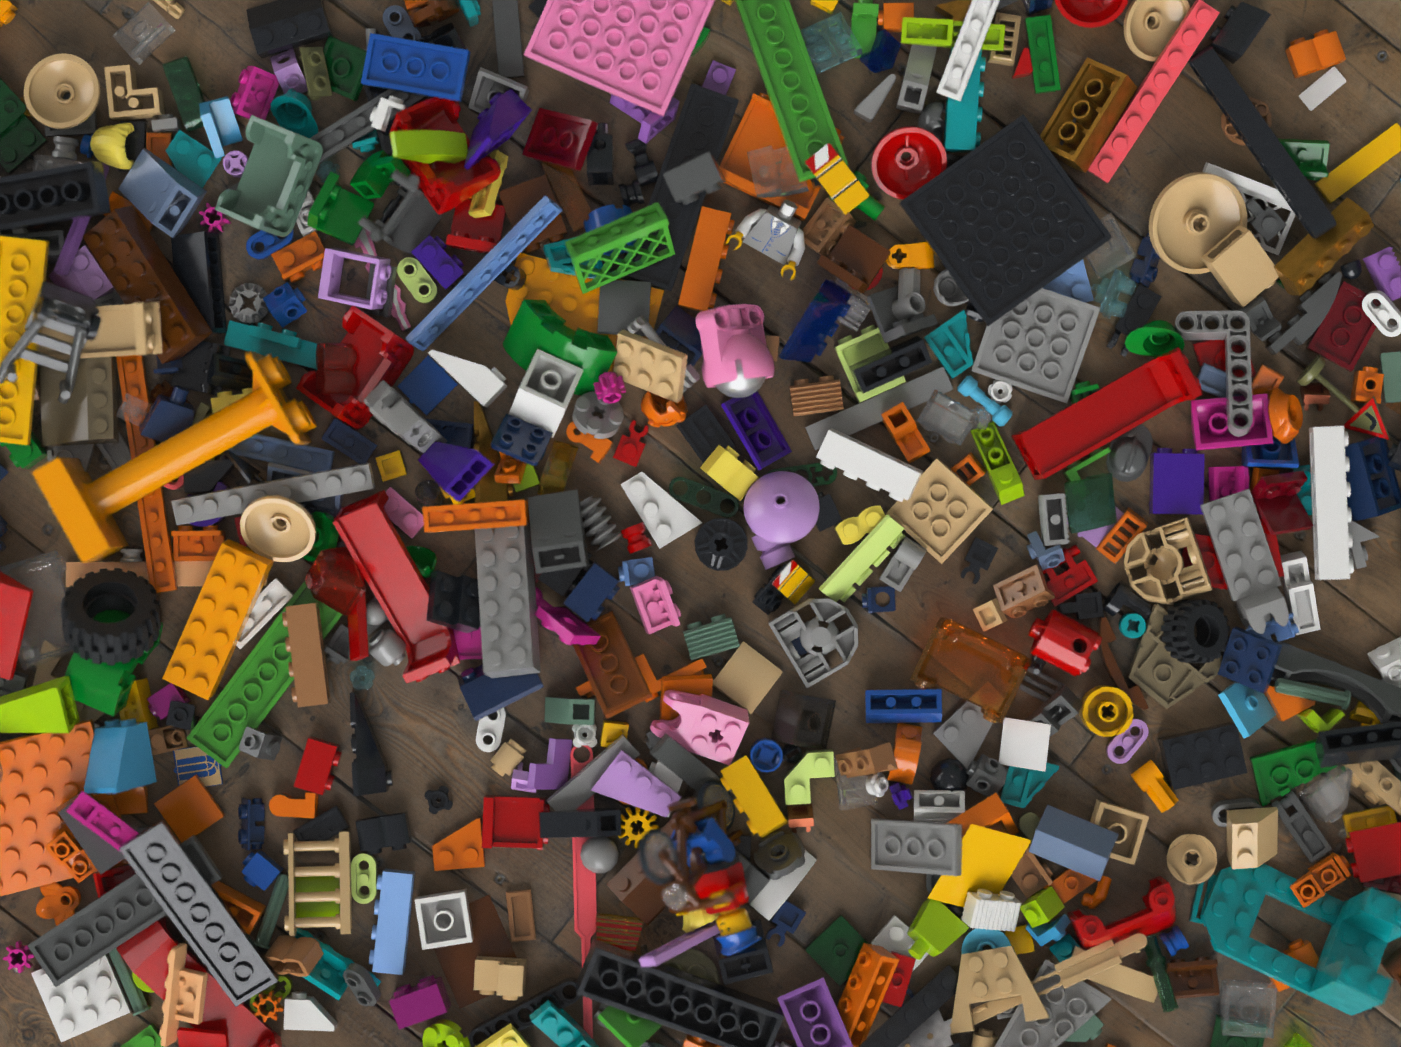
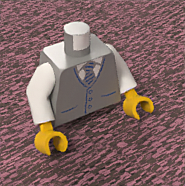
M784 200L780 209L770 205L767 210L760 208L748 214L736 228V234L730 235L726 239V245L730 239H736L738 245L735 247V251L741 246V239L745 238L743 243L785 265L781 269L782 277L786 270H792L791 281L794 280L796 277L795 266L799 265L805 250L804 232L800 229L801 221L793 216L797 205L790 200Z

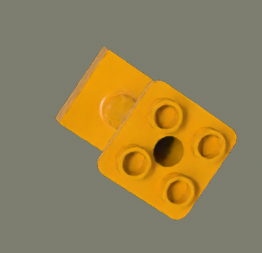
M252 351L246 353L245 357L253 370V392L92 481L89 473L85 472L79 458L58 457L32 472L82 563L103 561L119 552L120 549L129 546L112 514L272 425L288 434L296 445L306 446L311 443L307 432L316 428L317 424L302 400L300 402L296 399L289 401L282 388L291 384L292 380L278 356L273 358L269 354L264 357Z

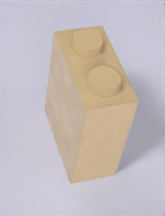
M1240 225L1201 257L1232 302L1243 308L1256 299L1257 295L1264 289L1271 287L1279 277L1274 269V263L1250 230Z

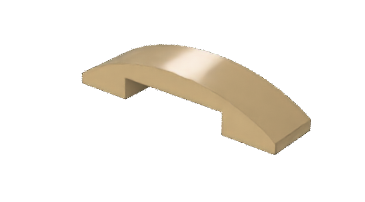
M1075 946L1071 957L1086 950ZM1122 964L1087 978L1119 992L1153 1003L1163 981L1162 978Z

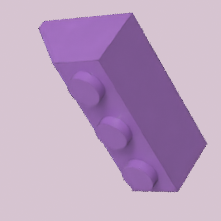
M824 978L777 998L798 1047H853Z

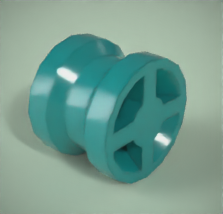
M1127 613L1120 618L1118 628L1123 636L1138 638L1144 634L1146 623L1142 616L1135 613Z

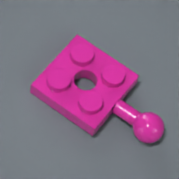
M535 587L536 606L538 609L534 615L541 620L542 626L555 631L559 635V640L567 645L597 644L601 636L568 608L550 605L543 599L542 591Z

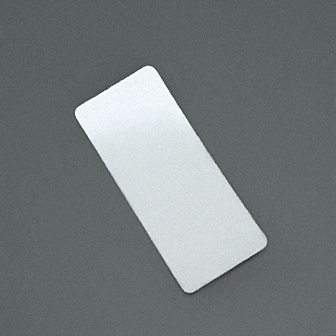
M1332 67L1303 91L1299 98L1312 111L1346 83V79L1336 67Z

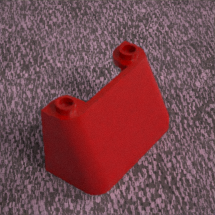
M432 97L397 112L390 133L408 130H440L465 133L457 121L461 110L458 101ZM466 135L467 147L469 148L470 140ZM490 156L483 157L480 162L468 171L464 167L465 160L455 164L442 161L428 164L402 159L405 166L411 171L410 174L416 175L419 178L421 191L435 212L440 215L450 211L496 181L501 174L499 163Z
M351 306L342 319V326L348 333L320 373L317 371L305 373L301 377L296 389L338 419L355 429H360L373 416L369 407L364 404V399L382 380L386 381L391 387L394 385L411 360L414 347L357 307Z
M1161 876L1148 880L1150 884L1149 891L1146 895L1141 896L1146 908L1105 925L1095 915L1085 916L1079 908L1068 912L1067 915L1071 920V925L1080 947L1088 950L1110 939L1115 944L1137 933L1148 937L1171 927L1176 921L1174 893L1169 882Z

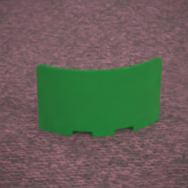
M524 299L503 341L505 351L526 372L537 349L584 370L573 394L582 396L585 393L595 391L593 383L599 382L598 377L608 372L618 353L608 335L595 334L580 328L574 331L564 325L566 320L555 313L546 300Z
M106 610L98 613L93 620L102 623H116L125 620L131 615L121 610ZM161 622V629L159 630L160 635L157 641L153 642L154 646L147 652L143 651L144 655L137 659L131 658L128 663L116 662L115 665H107V663L101 662L100 665L93 663L92 659L87 661L81 658L79 653H73L65 676H69L74 699L111 716H115L125 708L130 690L136 678L132 673L137 664L143 665L149 654L159 645L163 622Z

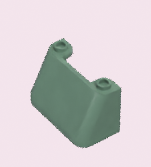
M251 115L245 130L247 140L254 143L237 189L224 190L219 195L214 210L259 230L280 237H286L294 228L322 157L323 148L317 141Z

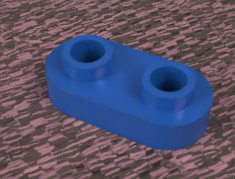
M261 230L248 239L246 250L255 259H266L293 241L294 230L283 239H279L277 235ZM258 243L264 244V250L261 252L256 250Z

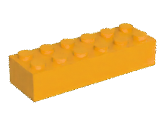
M231 539L221 544L162 679L206 700L215 695L274 563L273 560L263 557L252 549Z

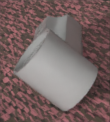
M903 268L899 270L898 299L892 303V312L898 320L909 319L925 310V300L920 294L921 274L920 270L916 268Z

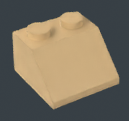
M1277 807L1227 810L1226 855L1232 869L1258 868L1277 855Z

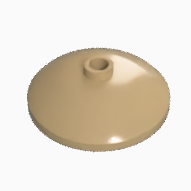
M1133 0L1128 7L1124 19V36L1130 50L1141 59L1156 62L1190 10L1189 2L1187 0Z
M55 54L42 59L32 68L24 86V99L30 113L43 125L55 129L72 128L83 123L92 115L100 98V83L96 72L85 60L72 54ZM70 93V97L64 100V94Z
M265 496L254 500L245 508L240 520V531L246 544L255 553L273 561L290 562L302 558L311 550L316 539V526L309 512L297 502L285 497Z

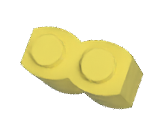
M718 445L700 469L741 501L752 484L759 479L754 474L756 468L746 460L741 463L737 459L740 455L730 446L724 449Z
M871 506L862 510L857 517L846 518L839 522L834 530L842 544H853L862 539L866 533H870L885 517L881 506Z

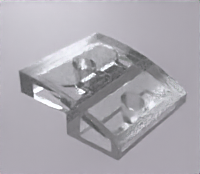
M771 145L747 152L757 197H781L809 191L807 180L799 182L787 147L773 150Z

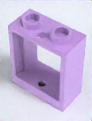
M325 248L318 298L371 310L383 309V305L387 301L386 286L387 280L391 275V259L340 248ZM344 258L376 264L370 299L339 293Z

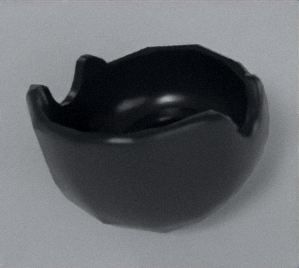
M950 758L941 760L932 768L931 784L935 790L965 791L968 788L966 785L968 779L967 769L958 760Z

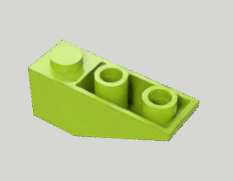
M990 422L970 430L1000 504L1003 505L1025 496L1022 481L995 423Z

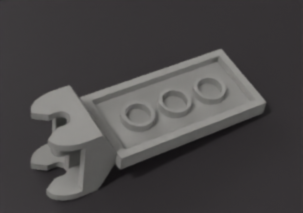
M1250 489L1201 504L1200 508L1231 600L1236 601V609L1244 627L1248 629L1247 627L1250 625L1255 632L1264 634L1265 622L1271 621L1272 617L1282 627L1286 626L1289 619L1288 608L1284 596L1277 588L1281 586V582Z

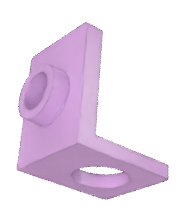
M294 49L270 58L274 73L284 94L291 88H294L299 93L308 91L306 79L298 64ZM283 58H290L284 63H278Z

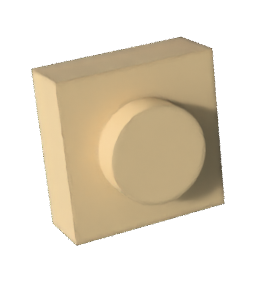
M997 598L973 609L983 632L1008 621L1005 614L1001 612Z

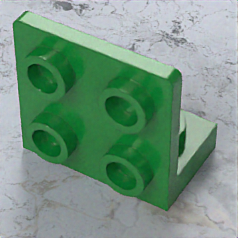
M330 171L309 211L307 225L353 246L363 229L358 223L363 216L367 218L370 216L374 203L342 189L339 186L340 175Z

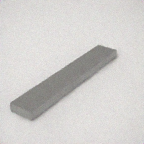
M941 367L809 425L805 429L814 449L817 450L820 449L828 430L831 428L848 436L883 421L881 414L901 402L905 404L907 409H910L953 390V387L944 367Z

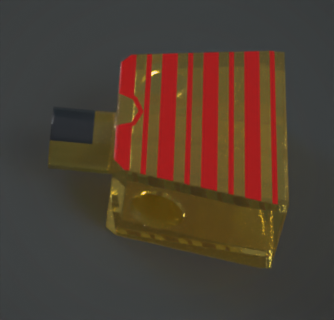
M597 912L596 939L635 953L644 922L639 917Z

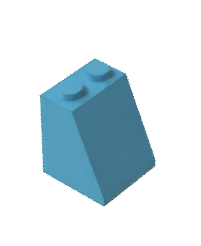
M136 718L121 721L120 719L104 721L105 726L95 728L84 785L85 793H119L157 782L147 722H136Z

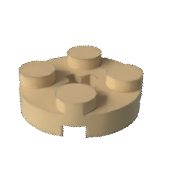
M1196 834L1181 835L1169 846L1167 853L1168 869L1172 876L1187 885L1201 884L1207 881L1215 872L1217 866L1216 849L1204 836ZM1188 853L1199 856L1197 858V865H1187L1185 863Z

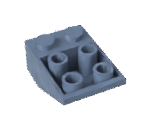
M146 148L142 149L118 188L153 225L172 238L184 230L207 193L202 187Z

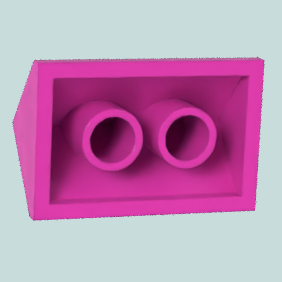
M1252 395V424L1249 432L1241 437L1232 435L1228 430L1226 397L1191 400L1192 436L1196 450L1272 444V427L1268 416V395ZM1244 396L1233 397L1237 402H1244L1246 400ZM1242 418L1233 420L1235 425L1239 427L1247 425L1246 421Z

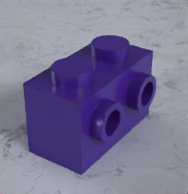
M429 235L411 253L446 290L464 274L461 268L465 265L455 254L450 257L444 251L447 246L438 236L433 239Z

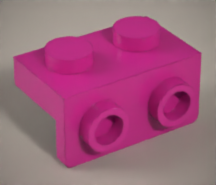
M1247 466L1208 467L1209 502L1249 489L1250 476Z

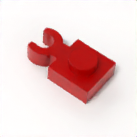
M635 420L629 426L630 437L622 435L613 458L637 467L646 444L639 441L641 437L648 433L649 426L645 425L644 430L638 433L634 430L637 422Z

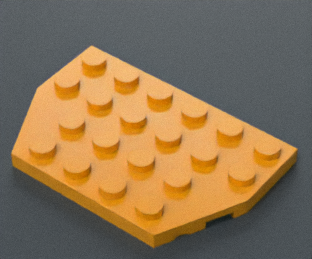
M520 253L516 258L515 266L524 271L526 281L519 290L508 289L505 301L510 325H512L524 299L546 300L552 310L566 320L564 325L574 331L580 328L598 334L600 287L583 294L576 276L551 272L546 259ZM512 274L511 280L515 282L517 277ZM586 278L584 282L587 283L594 279ZM651 287L649 324L655 329L664 290ZM600 334L608 335L614 347L616 348L618 335ZM615 358L608 372H614Z

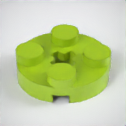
M446 1019L438 1020L428 1026L422 1038L423 1047H445L443 1044L444 1040L449 1047H470V1042L467 1036L464 1038L460 1033L462 1029L458 1024Z

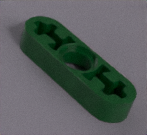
M814 463L770 470L767 474L777 471L795 473L797 470L802 469L807 472L808 481L811 483L812 473L809 468L815 467L814 472H820L823 470V465ZM827 467L828 470L833 471V475L829 476V480L824 481L822 476L815 477L817 483H811L812 486L827 485L834 482L837 477L836 467L834 469Z

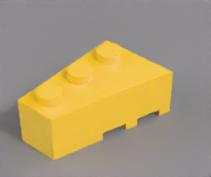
M747 755L721 770L723 777L720 778V781L727 792L732 789L736 796L733 802L740 813L745 811L750 820L746 823L753 835L758 833L760 837L764 838L788 823V820L781 812L777 802L770 794Z

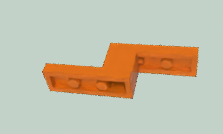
M642 653L634 658L653 696L645 700L647 703L659 697L658 691L661 690L662 678L657 680L645 654ZM700 658L666 676L703 675V669L707 666L703 658ZM589 680L576 686L580 697L586 695L589 698L595 695Z

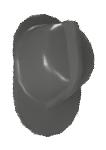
M1140 424L1112 440L1111 452L1107 455L1106 464L1110 474L1119 481H1133L1141 476L1146 468L1152 450L1153 439L1145 426Z

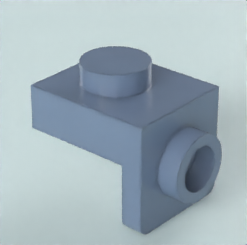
M1037 531L1027 535L1030 542L1026 546L1032 560L1037 559L1042 571L1047 568H1054L1065 561L1060 545L1045 550Z

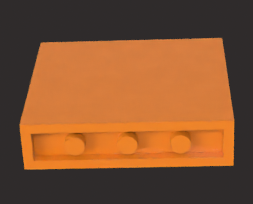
M761 92L759 96L753 93L752 99L719 166L726 180L723 183L769 205H774L779 209L784 200H790L797 205L793 216L805 221L821 187L813 189L810 179L799 182L769 96ZM835 128L842 144L844 136L840 135L842 131Z

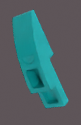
M549 1000L529 1015L531 1022L559 1047H599L590 1035L563 1008L559 1010Z

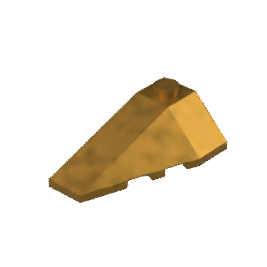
M474 401V435L477 439L474 449L494 464L475 484V502L509 501V496H513V484L496 483L494 474L501 461L500 453L491 447L494 437L482 404L479 401Z

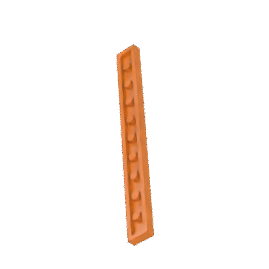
M143 355L116 356L131 460L156 446V440L142 436L139 431L142 421L151 408ZM160 487L137 500L149 584L153 585L156 593L178 590L163 487Z

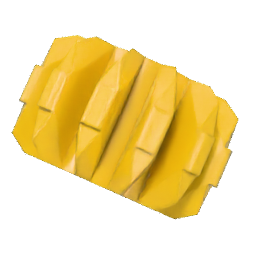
M627 807L626 812L629 817L621 814V820L626 823H621V829L625 830L618 837L623 838L627 835L628 838L625 841V845L628 846L631 840H635L634 846L639 848V840L642 839L645 833L650 830L659 829V825L650 824L657 819V816L652 815L648 818L647 815L650 811L644 810L642 814L640 813L641 808L636 807V813H633L632 809ZM637 820L642 822V828L644 829L642 832L638 830V833L633 831V825L631 824L633 821L637 823Z

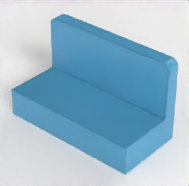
M228 96L199 104L200 115L215 159L225 156L224 146L243 140Z

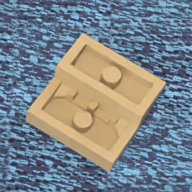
M743 641L715 677L713 686L738 706L747 709L751 715L783 671Z

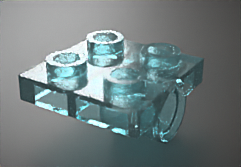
M841 12L800 30L816 74L863 54L859 42Z

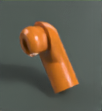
M1102 876L1101 880L1098 881L1096 891L1092 895L1089 893L1083 894L1081 904L1087 906L1088 909H1095L1107 898L1112 879Z

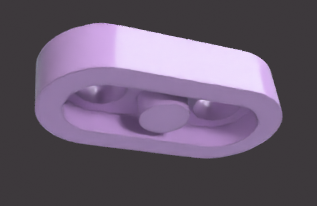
M1133 718L1129 728L1122 734L1114 736L1108 743L1106 748L1108 758L1117 764L1129 761L1148 737L1149 730L1146 723L1140 719ZM1137 726L1139 729L1138 734L1135 736L1131 735V728ZM1117 746H1122L1123 752L1120 755H1116L1114 752Z

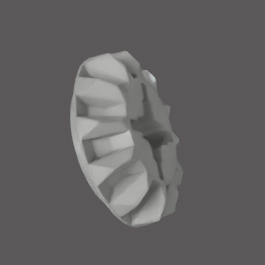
M244 283L236 287L230 295L229 308L233 316L241 322H258L265 317L269 310L263 300L268 294L257 284ZM242 295L249 299L257 296L253 301L256 311L249 307L243 308L245 301Z

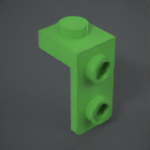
M858 0V3H853L850 42L851 58H875L879 4H873V0Z
M1109 447L1096 449L1088 454L1090 457L1083 461H1080V459L1067 466L1066 471L1062 472L1068 481L1065 483V487L1071 496L1076 495L1078 499L1089 494L1077 471L1111 452Z

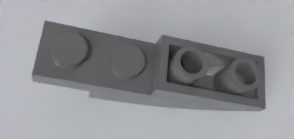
M1339 271L1333 274L1330 272L1325 274L1318 281L1320 284L1318 288L1314 291L1311 289L1307 290L1299 298L1301 303L1296 307L1302 315L1299 313L1294 315L1287 322L1289 325L1287 329L1283 332L1277 331L1268 339L1270 344L1265 348L1271 355L1277 354L1291 340L1297 346L1302 345L1316 331L1336 298L1342 274Z

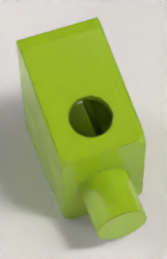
M926 899L907 931L908 936L915 941L908 951L917 960H921L926 952L934 957L948 948L969 927L940 901Z

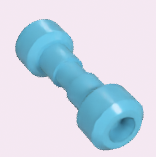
M971 375L966 376L958 385L957 391L964 397L970 396L976 402L983 405L985 410L992 415V421L999 427L1004 426L1013 416V411L1006 405L1000 406L997 402L986 396L985 392L978 387V381Z

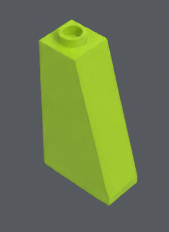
M63 676L0 697V733H69L74 728V725L80 722L69 676Z

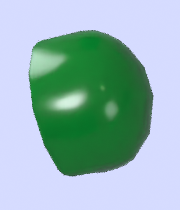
M407 546L406 548L423 578H429L431 572H434L436 567V554L422 546Z

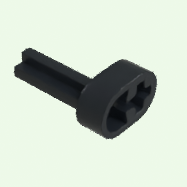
M1122 580L1119 581L1104 601L1103 610L1114 616L1124 604L1148 621L1153 606L1134 594L1131 586Z

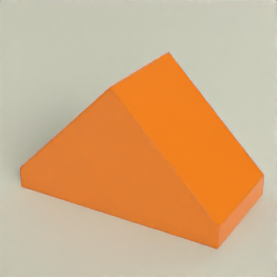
M1269 686L1267 692L1264 693L1274 709L1277 719L1280 721H1285L1314 706L1316 702L1277 693L1273 686Z

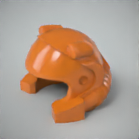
M648 391L642 397L641 410L649 419V425L653 427H660L661 425L672 426L676 422L681 423L685 421L688 409L683 396L682 400L677 403Z

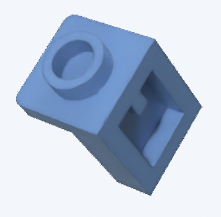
M653 557L622 561L623 566L618 567L620 582L625 581V586L636 585L655 576Z

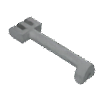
M643 315L637 317L627 326L630 333L634 334L641 329L649 340L666 346ZM691 364L686 367L683 392L700 379L699 374Z

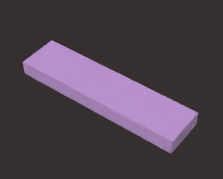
M716 920L696 929L694 932L685 933L639 958L641 967L657 966L720 933Z

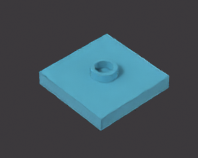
M1237 682L1232 683L1218 694L1243 738L1251 736L1276 715L1264 693Z

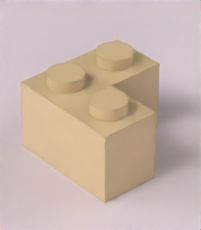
M131 65L104 67L109 118L118 122L158 118L159 115H165L163 91L158 87L137 89L136 71Z
M477 956L474 970V990H480L479 994L494 995L495 991H497V995H502L504 1000H518V996L522 997L526 989L527 959Z

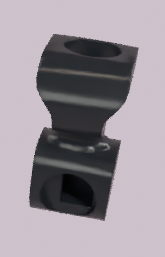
M639 139L625 143L626 149L635 157L637 164L633 168L640 187L657 182L658 173L654 161L649 160L646 153L647 143Z

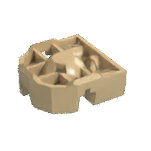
M1188 517L1165 524L1152 531L1149 530L1137 534L1127 545L1124 568L1128 575L1130 586L1145 600L1170 605L1213 590ZM1160 533L1164 545L1160 546L1161 548L1151 549L1148 537ZM1187 547L1193 564L1184 568L1183 557L1178 551ZM1156 555L1158 558L1156 564L1149 565L1151 558ZM1144 566L1147 576L1134 580L1131 570ZM1176 581L1180 596L1168 599L1164 585Z

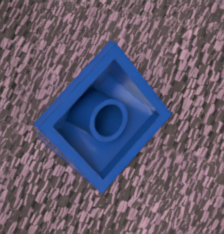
M1273 436L1272 444L1242 446L1241 466L1299 468L1295 437L1287 444H1282Z

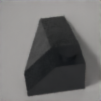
M358 691L351 692L350 723L351 728L355 729V733H352L351 748L353 754H356V759L352 762L353 796L387 792L389 786H393L392 770L388 771V764Z

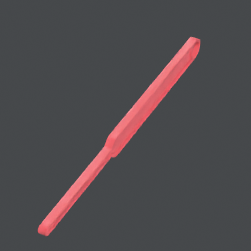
M588 745L584 746L590 752V757L586 762H578L574 758V751L577 747L574 746L570 753L571 778L593 760V750ZM594 794L576 810L595 809ZM572 837L574 931L581 937L583 967L591 947V937L597 931L596 873L585 868L580 857L582 845L590 837ZM583 996V1029L593 1039L592 999Z

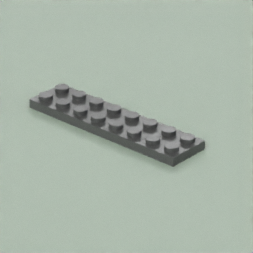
M195 834L181 843L211 885L223 877ZM135 873L27 946L54 986L57 987L167 915V913L138 874Z

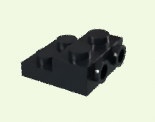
M438 570L431 572L426 621L465 633L479 630L481 624L478 579L465 575L456 577Z

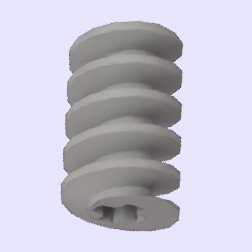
M590 496L581 501L580 506L582 519H585L583 522L584 528H590L585 535L586 537L595 536L590 544L591 546L600 545L596 550L598 551L619 539L622 534L620 532L612 533L616 528V524H607L612 517L611 515H602L607 509L606 506H597L602 500L601 497L593 498Z

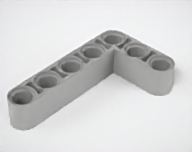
M1239 310L1181 312L1176 317L1174 328L1184 340H1225L1227 427L1234 436L1241 437L1246 435L1250 430L1253 420L1250 321L1248 315ZM1239 321L1242 323L1243 328L1235 329L1231 326V323ZM1188 322L1192 325V328L1184 330L1179 324ZM1214 322L1218 328L1209 329L1205 326V323ZM1239 345L1244 349V352L1235 353L1231 347ZM1236 369L1242 370L1245 376L1241 378L1235 377L1232 371ZM1242 394L1246 400L1244 402H1237L1234 400L1233 395ZM1242 418L1246 421L1247 425L1239 427L1235 425L1233 420Z

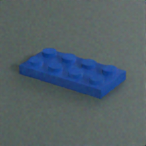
M370 33L361 84L461 102L471 52L465 49Z

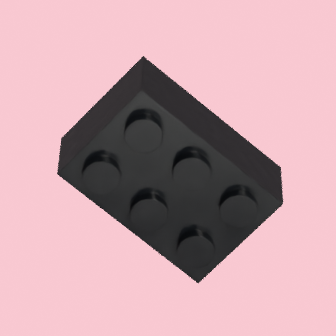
M1233 722L1158 738L1168 786L1173 790L1248 773L1238 729Z

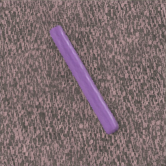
M103 163L104 175L106 180L107 174L109 172V166ZM91 217L74 219L72 221L54 267V271L59 275L67 276L69 274Z

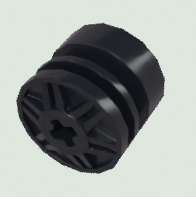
M716 518L706 522L699 529L695 539V551L699 560L708 568L716 571H726L738 566L744 559L748 549L747 537L743 528L735 521L727 518ZM724 537L727 539L726 544L728 548L727 550L721 549L719 552L716 550L717 545L714 541L716 539L721 540Z

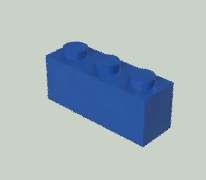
M942 689L865 690L866 723L942 722Z

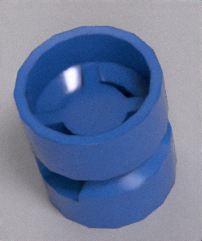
M764 737L755 741L751 746L750 759L757 770L768 773L775 771L780 766L783 753L777 741Z

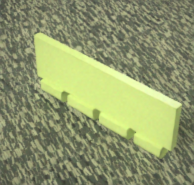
M887 514L819 587V590L835 602L840 599L845 603L856 591V588L852 585L856 583L860 586L873 572L870 568L871 564L878 567L890 554L886 548L890 546L895 549L906 537L902 533L905 528Z

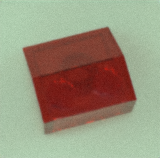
M347 546L321 550L305 576L306 586L311 590L313 598L344 616L351 613L366 590L356 563Z

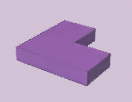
M549 738L547 762L530 763L527 788L558 790L568 782L572 739Z

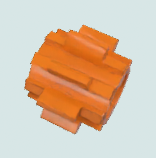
M271 990L269 995L260 992L259 1001L252 1003L258 1010L254 1016L261 1015L264 1023L269 1017L276 1021L279 1018L277 1013L284 1011V1007L280 1004L283 996H274V990ZM267 1001L272 1002L274 1005L271 1011H267L263 1007Z

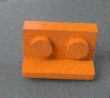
M314 231L276 251L271 256L282 274V279L286 282L290 280L291 283H294L305 277L304 272L310 269L317 271L322 268L325 247L318 233Z

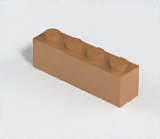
M319 602L286 606V612H282L284 627H288L289 637H285L287 652H291L292 662L288 663L290 677H294L295 687H292L291 690L293 702H297L298 707L331 703Z

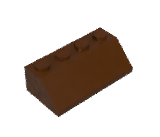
M668 822L661 831L671 837L674 829L670 827ZM655 835L644 846V858L651 874L663 879L665 877L653 863L648 862L647 856L650 853H656L659 856L660 851L667 850L672 860L673 857L671 850L667 847V841L663 837ZM639 852L606 884L646 925H649L673 901L670 891L675 886L669 882L658 884L651 881L641 867Z

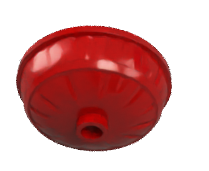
M1055 0V3L1060 13L1071 23L1085 28H1096L1114 21L1123 12L1128 0Z
M915 126L901 127L889 132L879 141L871 159V170L877 185L886 194L903 200L942 173L947 167V156L941 141L932 132ZM904 152H909L910 156L903 159L901 157Z

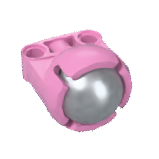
M727 305L697 314L696 326L700 331L704 355L702 375L703 381L708 388L716 387L727 396L743 398L755 393L762 386L765 379L774 376V360L766 345L763 327L764 313L758 305Z

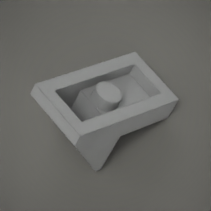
M1351 520L1348 523V533H1352L1353 545L1352 548H1349V558L1353 559L1354 569L1367 567L1366 561L1368 560L1367 550L1365 546H1361V542L1378 538L1379 536Z

